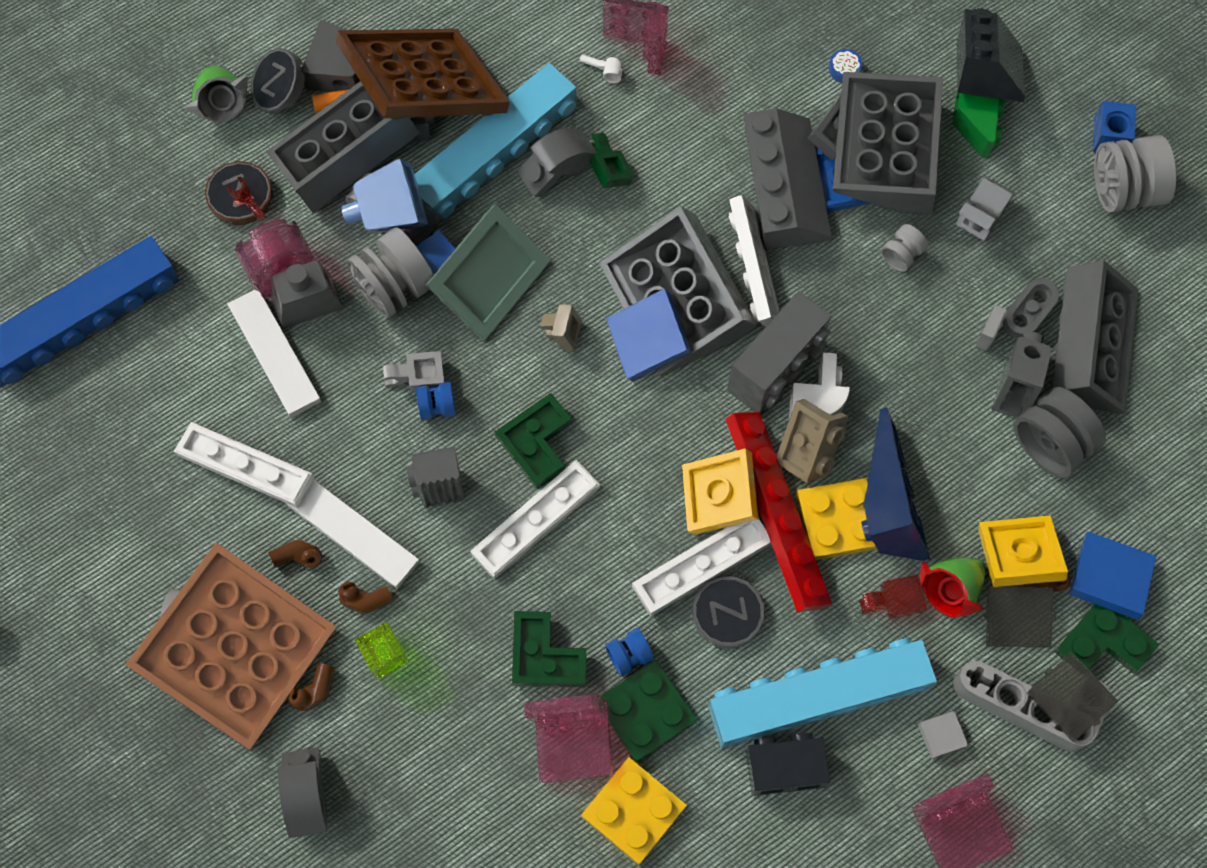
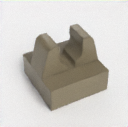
M559 304L557 313L543 314L540 328L547 329L546 336L553 338L562 350L575 351L582 319L572 305Z

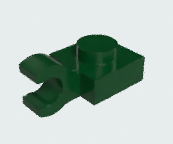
M593 133L591 137L595 143L591 144L598 153L593 155L589 163L603 189L629 185L635 176L621 150L613 151L605 133Z

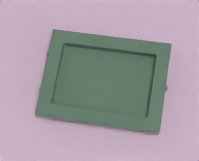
M493 204L425 285L482 341H485L551 260L497 204Z

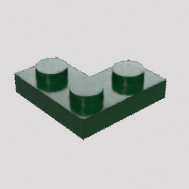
M552 393L546 395L494 432L497 440L536 490L565 470V465L546 441L572 424V418Z
M1094 604L1055 649L1054 653L1081 676L1087 673L1104 651L1134 674L1141 668L1159 644L1124 615Z
M514 611L512 686L586 687V648H550L551 612Z

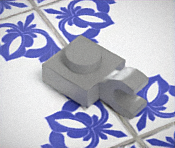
M441 351L406 354L407 364L383 365L385 387H395L409 382L410 391H416V387L428 386L429 388H437L440 383H444Z

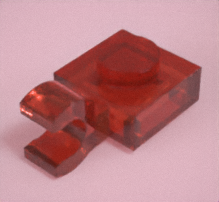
M918 575L883 581L880 585L882 592L866 593L862 595L863 599H859L862 614L887 609L889 619L924 613L927 610Z

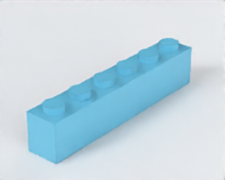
M548 63L507 97L510 101L507 113L485 115L414 174L427 220L432 226L440 219L448 218L453 213L455 206L462 200L473 197L479 190L480 185L488 178H494L499 175L504 165L513 157H520L527 150L528 145L537 137L545 136L561 117L565 118L573 112L577 104L576 86L552 64Z
M910 638L900 639L890 643V649L876 652L875 648H868L855 653V659L842 662L840 657L820 663V669L807 672L805 667L797 668L785 673V678L772 682L771 678L767 677L751 682L749 689L737 692L735 687L716 692L714 694L715 698L710 699L708 708L721 749L931 689L937 680L923 640L911 643Z

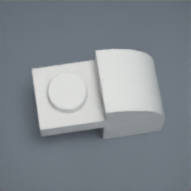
M822 354L819 364L818 385L793 383L790 393L789 419L795 402L802 399L809 401L831 416L842 412L850 387H841L842 366H836L837 354Z

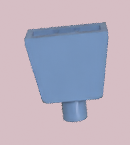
M402 159L395 160L355 182L353 188L357 201L342 206V214L348 225L363 221L365 229L374 233L388 232L394 227L402 230L429 225L412 164Z

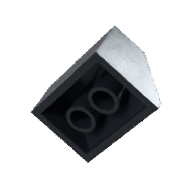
M983 8L965 9L957 39V93L1024 102L1025 86L1022 46L997 13H992Z

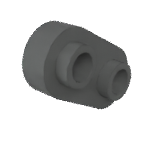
M1044 278L1034 279L1027 284L1008 308L1003 320V327L1008 335L1017 339L1018 337H1023L1025 332H1035L1058 302L1059 291L1056 285ZM1034 296H1040L1044 302H1037ZM1015 320L1022 321L1025 327L1017 326Z

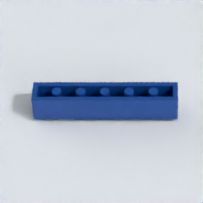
M149 236L1 324L0 388L6 384L17 382L24 373L36 366L47 364L53 359L54 355L67 347L71 348L80 344L87 335L97 329L108 327L117 317L127 311L138 309L145 300L157 293L160 294L168 291L175 282L179 281L175 270L153 237Z

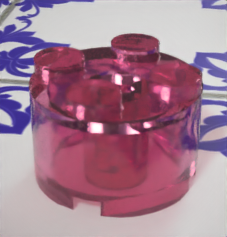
M285 219L273 220L254 228L249 232L251 239L245 244L240 240L235 247V253L253 289L260 292L264 298L271 297V276L287 270L293 264L302 265L315 261V257L298 224L295 221H292V225L287 224Z

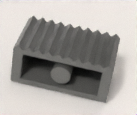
M455 447L411 454L413 465L406 467L413 498L420 497L423 506L426 508L429 505L434 507L436 503L442 505L443 502L448 504L450 501L455 503L457 499L461 502L465 497Z

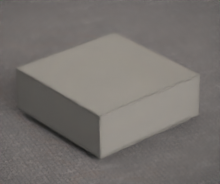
M997 305L994 306L975 347L984 351L989 350L1007 314L1006 309Z
M955 711L922 721L918 724L931 760L968 746Z

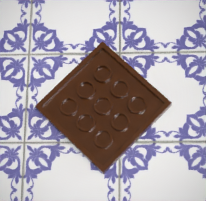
M458 29L339 30L337 32L336 44L385 119L431 118L433 116L461 117L463 115L478 114L489 116L508 112L510 101Z

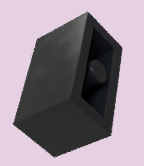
M801 733L790 736L791 741L776 743L775 737L755 739L754 745L748 746L746 750L751 795L760 796L826 788L830 783L823 737L813 738L812 733Z

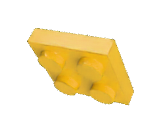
M745 448L682 465L688 532L696 535L758 520L752 452Z
M867 478L797 490L796 497L803 527L816 560L877 549L873 541L867 542L861 521L867 520L864 509L868 484Z
M1051 515L979 522L978 532L993 587L1066 581L1068 570Z
M628 757L581 814V817L639 866L687 805Z

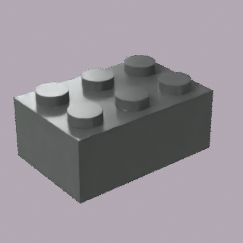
M798 291L732 364L727 391L753 412H760L761 414L766 407L770 410L773 409L782 398L783 393L781 390L787 383L791 385L796 383L805 371L802 366L809 358L815 361L825 349L826 344L824 341L831 332L828 329L831 315Z

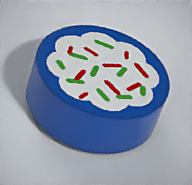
M850 49L836 51L831 56L829 63L830 75L841 83L843 72H857L862 68L861 57Z

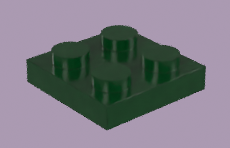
M656 660L595 699V704L636 763L697 723L696 717Z

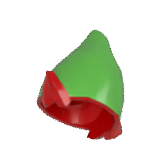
M955 557L940 561L930 567L927 562H921L920 584L924 588L928 601L937 611L951 618L964 617L984 611L983 607L977 604L983 590L985 578V564L982 560Z

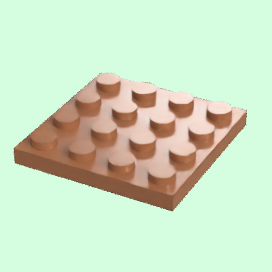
M216 542L125 665L250 750L333 633L336 626Z

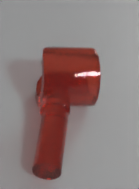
M237 177L242 188L235 191L227 185L231 198L236 203H244L259 221H263L266 215L253 201L251 191L245 179Z

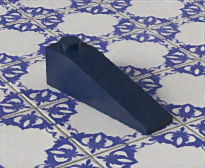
M886 407L880 409L864 502L867 520L861 521L863 533L867 542H874L880 554L926 561L930 559L924 528L912 500L915 498L913 487L910 484L906 470L902 469L907 466L898 431Z

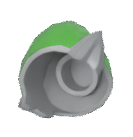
M223 66L205 67L195 80L192 88V102L185 109L201 118L215 122H225L234 119L244 109L249 76L238 78Z

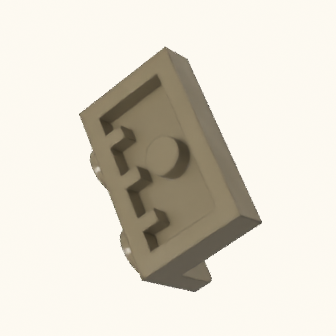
M805 399L796 401L776 456L780 466L806 483L827 476L834 467L835 460L833 458L837 447L845 437V426L848 416L844 413L831 416Z

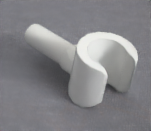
M581 55L580 62L604 70V80L610 83L620 82L623 71L620 68L621 63L617 58L610 57L604 61Z

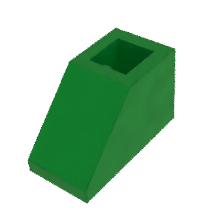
M956 93L953 126L981 157L989 158L993 146L998 147L1000 144L1002 127L997 126V120L1003 115L1005 100Z

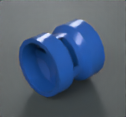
M451 382L440 383L437 388H429L428 386L416 387L421 421L432 420L435 415H443L444 417L456 416ZM432 395H435L436 409L433 406Z
M639 628L629 631L626 638L620 641L614 639L605 644L606 651L621 677L632 672L634 666L638 664L646 665L654 660L650 646Z

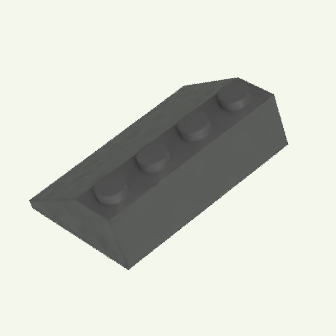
M843 72L833 192L898 212L933 213L936 195L943 77Z
M682 206L599 262L623 309L664 288L670 291L691 353L656 369L660 376L730 345L758 326L698 217Z

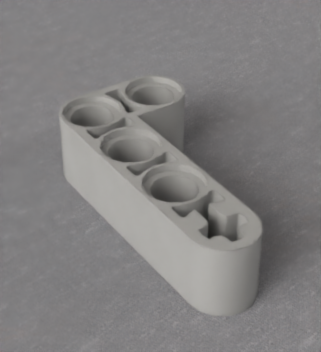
M971 661L965 664L957 673L953 682L954 690L962 699L1069 752L1079 751L1093 742L1112 698L1107 685L1102 681L1094 679L1082 683L1071 693L1067 703H1064L980 661ZM971 674L977 677L976 687L970 685L971 679L969 676ZM991 683L994 684L995 686L991 689L988 695H986V692L990 689V687L988 686ZM1000 690L1009 691L1014 696V706H1008L1001 701ZM1083 692H1089L1094 695L1097 701L1096 708L1090 707L1084 702ZM1034 707L1043 708L1047 712L1049 717L1048 723H1042L1036 719ZM1069 724L1077 725L1083 733L1082 741L1071 737L1068 730Z

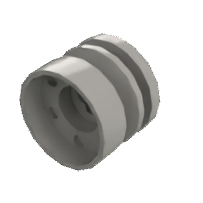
M1155 135L1134 139L1132 143L1128 140H1120L1116 143L1112 141L1099 145L1094 161V177L1097 194L1103 208L1108 213L1122 211V209H1135L1138 204L1142 208L1166 205L1171 202L1176 189V166L1171 146L1165 137Z
M394 227L376 240L381 256L378 257L371 249L365 247L360 251L364 262L356 255H353L346 261L353 280L363 297L386 319L396 314L393 303L401 310L407 306L402 290L405 289L411 296L417 299L430 290L425 284L433 276L430 267L417 247L397 227Z

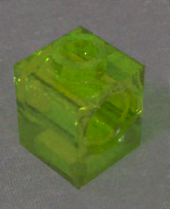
M388 622L354 639L376 681L409 663Z

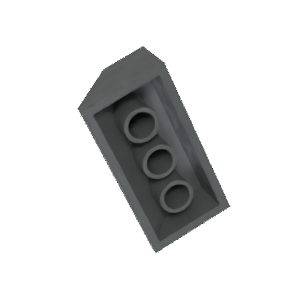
M360 81L266 152L311 212L314 213L420 133L410 118L398 120L385 119Z
M778 108L744 113L745 135L765 250L830 240L831 231L815 145L807 139L812 132L810 119Z
M1104 260L1067 267L1066 281L1063 284V306L1059 316V339L1055 348L1056 364L1055 372L1052 376V388L1061 387L1071 391L1091 409L1123 414L1126 413L1139 289Z

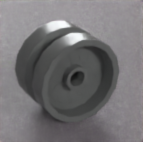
M1061 387L1050 388L1037 400L1034 407H1028L1013 422L1015 436L1026 454L1039 467L1058 478H1068L1084 463V458H1091L1106 443V432L1094 411L1077 395Z

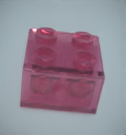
M603 0V37L645 44L643 60H648V73L660 75L667 45L669 6L661 5L657 2Z
M589 694L524 703L525 718L535 723L540 782L552 783L611 776L613 774L607 700L598 694Z
M988 773L922 800L912 807V811L938 868H973L1012 851L1013 847L987 794L995 788Z

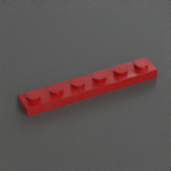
M760 412L732 413L725 420L736 450L746 448L752 452L757 506L797 613L824 610L832 605V601Z

